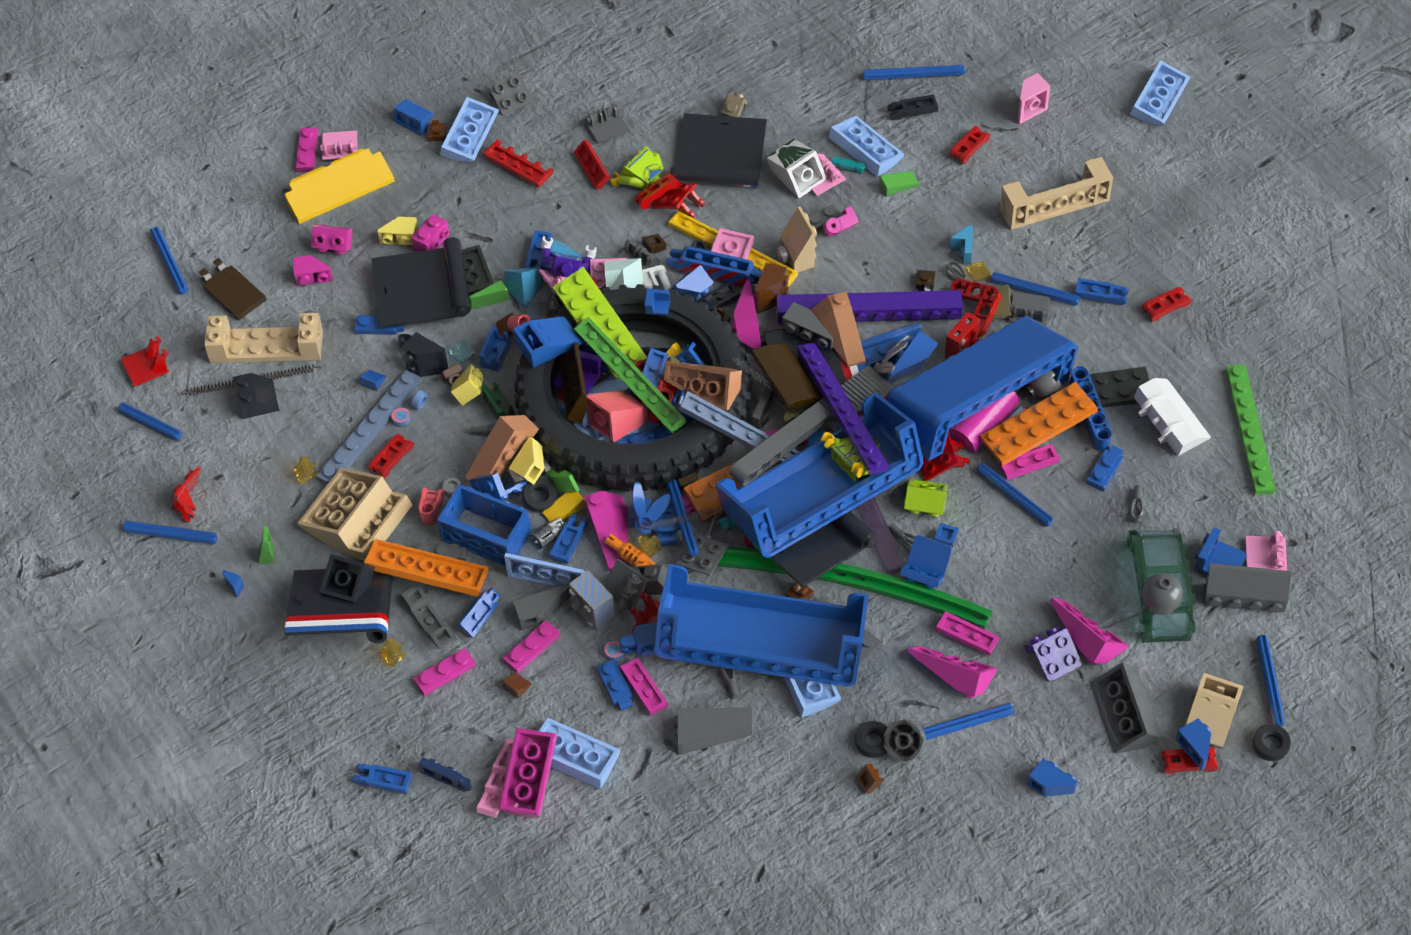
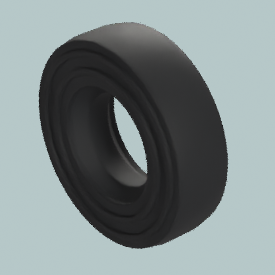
M539 477L534 485L527 482L522 490L524 504L536 512L547 510L554 504L557 498L555 485L544 477ZM535 488H542L546 491L547 497L543 501H537L533 498L532 491Z
M868 721L860 725L855 734V745L858 751L864 756L871 758L881 757L886 754L884 733L888 727L878 721ZM870 733H876L881 737V742L875 746L869 745L865 740L866 736Z
M1263 725L1257 729L1253 737L1255 752L1258 756L1268 761L1283 759L1291 747V738L1288 732L1279 725ZM1268 736L1276 737L1280 742V746L1276 749H1270L1264 744V739Z

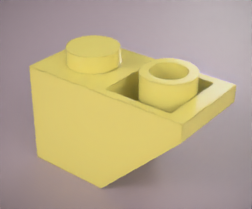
M397 217L378 229L380 244L413 245L412 236L419 230L417 218Z
M471 364L452 384L451 393L462 406L480 394L483 382L481 371L477 368L475 369Z
M529 436L508 469L534 485L544 470L542 445Z

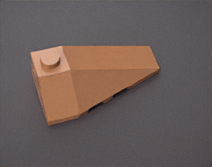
M847 292L828 295L811 309L812 313L833 337L835 352L847 367L866 363Z
M665 361L664 380L680 390L689 391L720 409L729 410L740 391L742 370Z

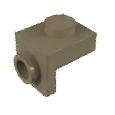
M728 93L721 113L730 117H740L743 106L748 103L744 95Z

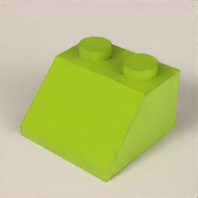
M910 479L907 486L904 509H908V512L919 514L921 511L928 512L930 516L943 515L948 484Z

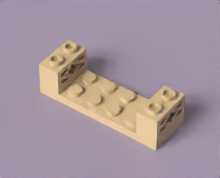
M1102 157L1085 162L1081 181L1049 189L1042 193L1027 197L1019 181L1008 183L1002 186L1000 211L1012 230L1110 200L1113 176Z
M300 313L299 327L231 329L227 316H208L205 349L210 363L321 360L323 328L319 313Z

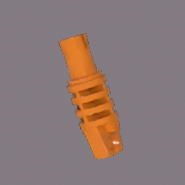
M612 533L604 542V544L617 551L620 558L632 566L655 565L645 553L629 542L624 543Z

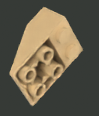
M801 207L796 209L780 236V246H784L789 254L790 260L788 263L792 269L798 272L814 267L816 259L815 248L817 247L815 236H817L814 226H811L808 214L804 213Z
M1203 673L1186 725L1199 718L1211 731L1210 745L1223 749L1244 686Z

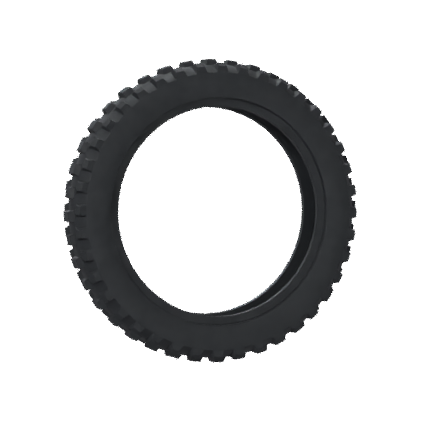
M637 284L635 288L619 285V289L610 290L609 287L602 288V294L628 331L645 330L662 333L676 338L686 345L694 342L696 345L693 350L699 354L707 366L742 370L743 366L739 367L741 365L740 362L743 360L742 365L746 363L745 367L749 365L748 369L750 368V364L746 362L747 355L745 350L740 346V339L737 334L731 333V325L726 321L722 322L721 315L715 310L709 311L706 303L702 301L696 303L693 296L688 294L680 296L677 290L670 289L668 315L646 314L645 299L648 288H645L643 284ZM654 285L652 288L662 290L661 286ZM562 306L555 310V314L552 317H547L564 316L573 330L578 326L568 310ZM564 353L535 368L532 367L524 354H522L519 360L520 364L517 365L516 377L518 380L514 383V390L516 392L514 397L516 408L519 409L517 411L518 415H525L539 429L533 439L542 445L543 457L548 463H555V468L560 472L563 470L568 471L576 481L580 478L584 479L586 485L595 486L600 484L606 490L620 487L624 492H629L635 482L641 484L643 491H647L648 487L655 485L658 489L664 488L667 482L672 480L678 481V479L694 472L699 474V469L703 466L708 468L716 458L721 457L726 452L725 448L734 441V439L697 419H694L689 425L673 435L648 443L617 444L596 439L581 432L568 422L557 408L552 397L553 381L560 372L559 368L564 361ZM746 368L742 370L739 393L729 410H724L742 421H745L747 416L746 408L750 407L751 394L749 392L752 391V380L749 379L751 373L748 375L749 370L745 373Z

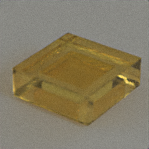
M984 261L968 265L966 268L973 282H979L991 277V272Z

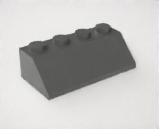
M1210 563L1204 583V604L1214 607L1227 606L1234 609L1247 608L1254 611L1267 610L1274 613L1285 612L1289 597L1291 571Z
M1122 662L1092 681L1115 753L1147 748L1162 739L1137 667Z

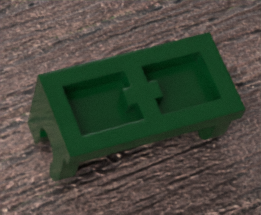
M493 382L494 387L490 390L487 385L481 387L483 399L497 420L500 416H516L513 407L509 404L496 382Z

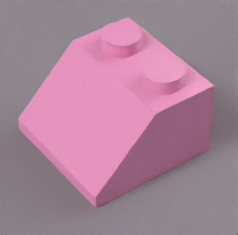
M1038 73L1027 77L1023 81L1018 113L1019 124L1048 108L1050 85Z

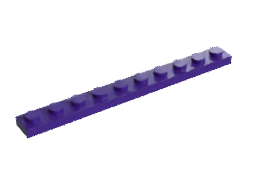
M815 342L797 346L798 355L869 475L888 471L889 465Z

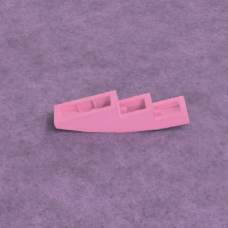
M506 740L493 764L492 774L485 785V792L477 806V813L497 818L500 812L499 805L514 740Z

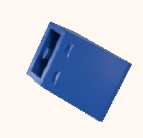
M564 316L530 320L513 328L515 343L533 368L569 351L574 342H578V346L583 344Z
M921 331L916 336L912 334L907 341V346L900 351L892 363L895 366L894 370L891 373H885L883 378L892 384L919 371L938 343Z

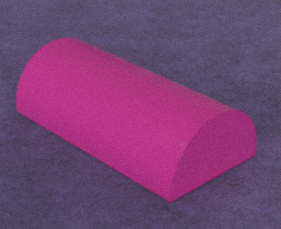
M1012 392L949 428L950 439L957 443L962 442L964 448L975 454L984 444L981 441V435L1002 424L1019 405L1017 394Z
M516 728L499 810L521 817H540L557 734Z

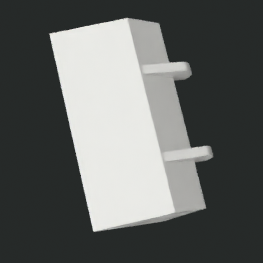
M1154 378L1138 387L1134 396L1142 408L1138 414L1141 417L1147 415L1153 425L1156 426L1162 435L1158 438V441L1160 443L1167 441L1177 456L1211 438L1168 379Z

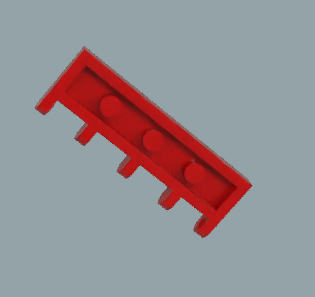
M499 139L483 153L485 159L537 188L554 172L551 168L547 171L540 168L541 163L539 161H536L534 164L527 161V155L524 153L521 156L513 153L514 148L512 146H509L507 149L500 146L502 141Z

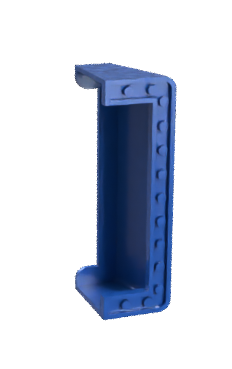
M1028 316L1020 317L1016 322L1010 325L1007 324L998 332L991 333L989 337L977 341L973 346L964 348L955 356H950L946 361L936 364L930 370L923 371L912 380L909 379L903 385L891 389L887 401L915 422L922 455L930 461L943 453L949 428L1052 369L1055 374L1053 377L1055 382L1059 380L1063 384L1068 381L1078 346L1073 341Z
M875 392L863 400L861 405L863 417L860 419L872 439L875 438L879 442L880 448L878 449L889 465L888 471L873 475H862L854 482L832 460L831 446L826 448L824 446L825 442L819 441L761 474L746 486L742 485L736 488V484L731 478H724L715 483L721 507L759 553L766 558L772 557L919 471L923 465V456L915 422ZM843 429L832 434L835 438H848Z
M673 564L668 565L657 618L654 650L657 656L664 659L840 686H852L856 683L869 594L852 593L847 598L846 606L687 582L688 571L684 567Z

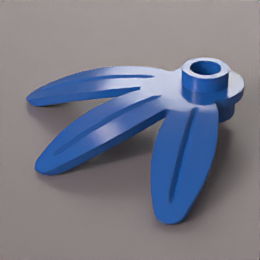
M639 482L634 483L632 506L637 516L634 526L638 532L649 534L653 529L658 532L681 530L678 519L677 525L674 522V525L671 524V526L668 525L666 527L665 521L664 528L661 525V528L658 527L656 529L653 527V524L651 530L648 528V523L656 521L667 508L671 498L669 494H665L656 500L646 513L642 486Z

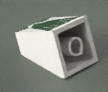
M794 138L766 157L771 171L798 198L811 191V188L827 180L816 151Z

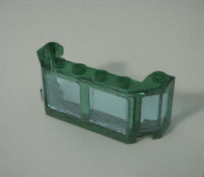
M1176 528L1161 531L1129 530L1126 542L1127 548L1130 549L1133 555L1142 613L1141 624H1143L1144 631L1141 632L1142 643L1190 641L1192 633H1195L1196 630L1195 621H1193L1195 594L1191 593L1192 577L1188 576L1189 559H1185L1187 552L1186 542L1182 541V535ZM1157 573L1173 575L1178 579L1183 588L1181 605L1170 614L1161 615L1154 613L1142 601L1141 595L1145 582L1149 577Z

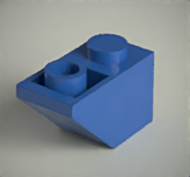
M1043 758L1029 775L1027 785L1046 797L1074 794L1078 781L1070 773H1065L1059 769L1054 762Z

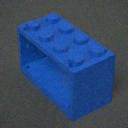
M461 484L458 485L437 519L441 541L448 544H458L471 553L506 566L505 553L518 555L532 532L528 510L522 506L512 505L504 499L499 500L488 493H481L472 487ZM464 510H468L512 527L513 530L506 540L458 520Z

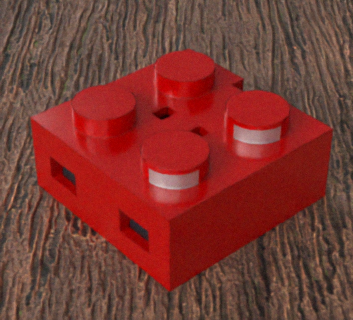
M967 312L947 334L945 359L952 355L955 356L964 348H969L979 341L980 318Z

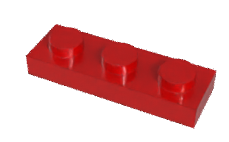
M583 140L574 151V154L594 187L601 189L609 180L610 175L589 141Z

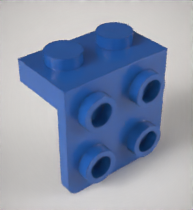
M498 473L478 476L469 480L473 489L481 493H488L499 500L509 497L508 493L510 492L516 493L521 491L522 486L527 484L526 480L502 484Z
M1213 527L1211 533H1206L1202 542L1205 544L1204 547H1199L1197 550L1195 569L1207 574L1210 563L1242 566L1246 553L1218 541L1221 530Z
M916 535L907 564L902 567L900 575L910 582L919 581L927 588H938L943 582L952 547L945 543Z

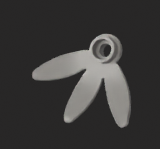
M909 336L896 343L887 352L880 363L876 362L872 369L881 376L885 373H891L895 366L888 360L907 346L908 342H902Z

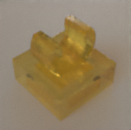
M301 456L294 468L298 483L306 484L308 478H316L318 471H312L316 464L309 462L308 457Z
M645 534L638 538L640 541L638 544L640 551L649 558L660 551V539L655 535L650 539Z
M394 638L387 639L380 651L388 667L396 666L398 660H403L407 654L406 651L401 652L402 644L396 643Z

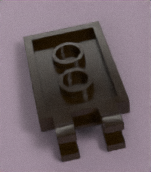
M220 258L213 261L217 271L213 276L205 268L199 271V274L202 276L201 281L205 283L203 285L204 290L238 321L267 300L266 296L232 265L227 268Z

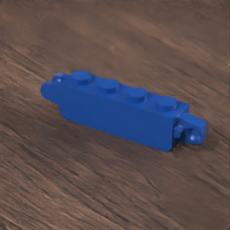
M657 622L637 625L633 630V634L622 636L620 638L619 650L625 654L636 652V656L644 657L655 654Z

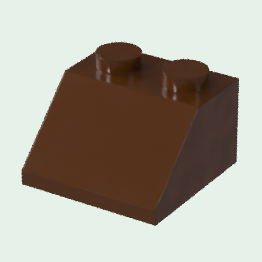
M765 263L755 289L756 313L759 314L776 307L777 295H788L789 275H787V267Z

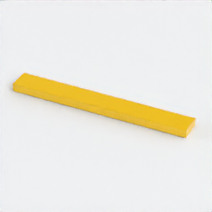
M677 211L668 222L669 227L695 240L703 241L710 248L713 247L719 232L680 211ZM751 248L747 260H751L754 263V268L759 271H763L765 263L787 267V275H789L788 287L798 276V271Z

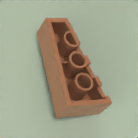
M525 415L500 416L468 471L466 478L470 480L474 477L498 473L501 479L529 436L533 438L539 429Z

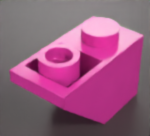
M312 255L293 257L294 276L297 286L333 281L331 268Z

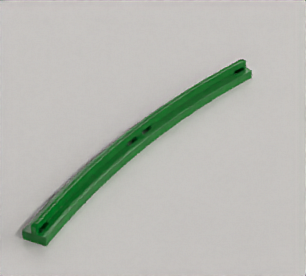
M728 547L716 566L787 574L770 557L766 558L757 549ZM842 563L815 579L891 597L940 614L948 612L982 629H985L992 616V611L939 590ZM834 572L845 573V576L834 574ZM854 576L865 578V580L855 579ZM974 614L984 617V619L981 620L977 617H974Z

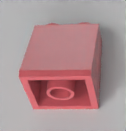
M622 390L587 395L589 426L613 443L648 422L647 407Z

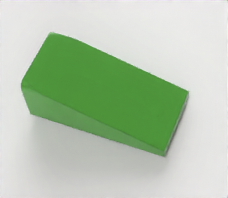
M912 171L880 176V185L887 196L919 185Z
M500 280L469 296L471 308L476 309L509 300L508 289Z
M263 526L260 539L259 564L274 562V545L267 526Z

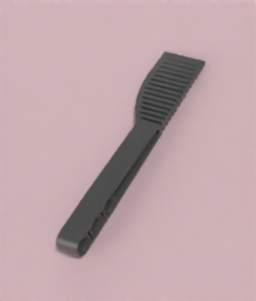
M869 365L841 385L859 416L863 415L861 405L866 397L876 392L886 399L890 390L895 388ZM824 398L823 400L821 399L820 402L814 404L733 464L729 474L740 484L746 486L827 422H838Z

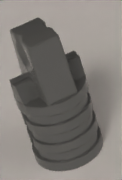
M556 518L546 523L531 535L532 541L538 548H544L553 539L557 538L565 523L561 518Z

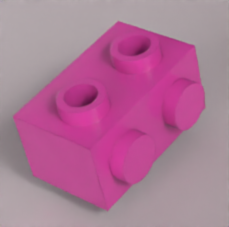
M433 214L426 219L422 227L412 236L414 252L438 249L449 236L447 221Z
M320 224L313 226L312 248H317V251L328 252V249L338 254H345V251L351 250L352 228Z

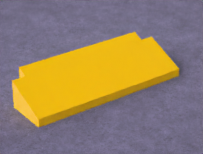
M363 148L333 161L330 166L319 167L292 179L289 183L291 191L285 193L288 207L299 224L388 185L395 180L381 152L372 155L369 148Z

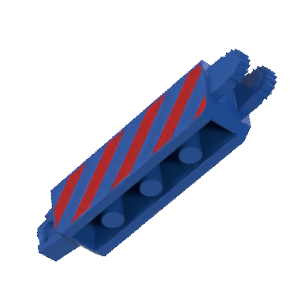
M690 246L684 247L683 250L671 249L669 253L671 257H668L666 260L668 266L679 269L680 273L688 274L701 265L711 280L724 283L731 282L733 285L744 287L746 280H750L751 284H758L762 271L754 268V263L751 260Z

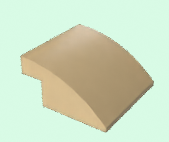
M341 467L297 524L323 543L349 556L365 561L374 540L386 541L412 507V503L407 495L392 492L382 476Z

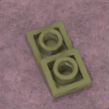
M1009 284L995 286L1001 293V300L993 319L1011 316Z

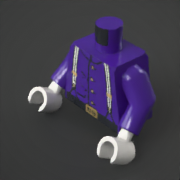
M545 236L542 238L540 244L542 248V264L552 274L569 277L582 267L589 273L590 259L595 258L596 247L594 250H589V245H587L585 257L583 258L551 251L553 239L550 238L548 242L545 240Z

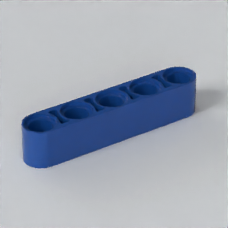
M1077 366L1072 370L1070 385L1076 382L1098 407L1097 413L1083 421L1093 447L1098 451H1105L1110 446L1112 431L1088 370L1085 367Z

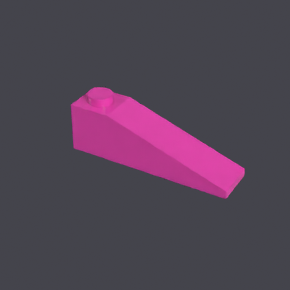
M746 280L734 311L735 321H732L731 324L733 333L737 332L740 341L756 349L761 347L760 333L750 280Z
M606 491L584 496L585 509L609 571L613 569L617 559L628 565L626 561L619 557L617 551L604 544L611 533L624 543L628 542V510L623 497Z
M1058 598L1050 599L1052 606L1067 628L1079 651L1086 656L1085 659L1092 664H1106L1127 649L1128 645L1114 633L1099 629V623L1082 617L1083 612L1065 600Z
M921 646L908 648V653L954 689L963 692V695L969 698H975V696L983 694L997 671V668L972 660V663L963 662L960 659L961 657L955 655H946L944 657L942 652Z

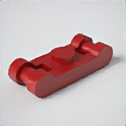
M974 126L951 149L949 156L958 158L961 163L966 164L969 158L984 143L988 142L991 135L980 131L979 127Z
M666 174L637 194L634 200L642 209L646 210L650 207L651 202L661 198L668 190L677 189L679 181L672 174Z
M1176 287L1145 302L1141 308L1145 313L1149 314L1151 321L1155 322L1167 313L1182 306H1188L1192 300L1188 295L1184 294V290L1181 287Z
M396 434L369 463L368 469L378 472L379 476L386 478L390 470L400 459L413 449L414 442L405 440L404 436Z
M1209 747L1208 759L1204 769L1208 772L1218 770L1217 761L1214 759L1216 756L1215 749ZM1184 749L1165 750L1161 753L1162 760L1165 761L1163 766L1165 774L1201 771ZM1173 759H1179V762L1173 763Z

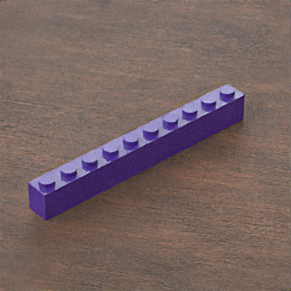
M961 290L847 293L855 322L962 319ZM833 294L777 295L778 324H783V316L793 302L811 310L828 295Z

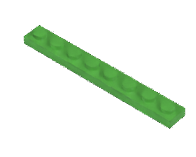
M589 317L574 328L575 332L672 434L687 422L679 411Z
M1246 365L1227 366L1226 374L1254 494H1274L1275 486Z

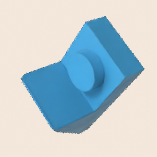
M973 225L967 226L950 239V249L961 250L960 257H964L963 264L971 265Z

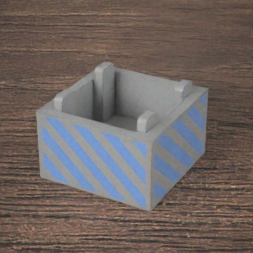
M588 570L569 583L571 607L574 611L578 610L587 619L586 622L590 627L593 626L597 630L615 617L613 596Z

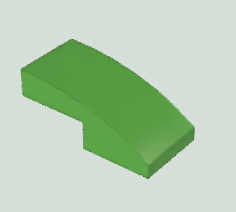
M550 469L545 473L547 478L555 485L557 491L565 493L579 491L572 474L568 471L563 470L557 473Z

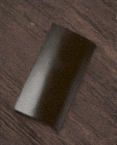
M574 342L559 370L567 420L581 423L587 408V396L578 342Z
M772 344L751 351L752 356L786 407L810 408L821 399L786 344Z

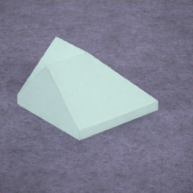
M641 258L604 261L606 287H609L610 290L619 289V285L635 288L637 284H643Z

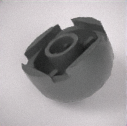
M1050 370L1026 384L1025 390L1032 397L1046 399L1060 391L1062 387L1059 380L1055 382L1053 379L1055 374Z
M1157 573L1149 577L1145 582L1141 595L1142 601L1154 613L1161 615L1170 614L1181 605L1183 598L1182 585L1171 574Z
M911 720L895 721L888 726L884 733L885 750L889 756L898 761L915 759L923 752L926 746L924 730L919 724Z

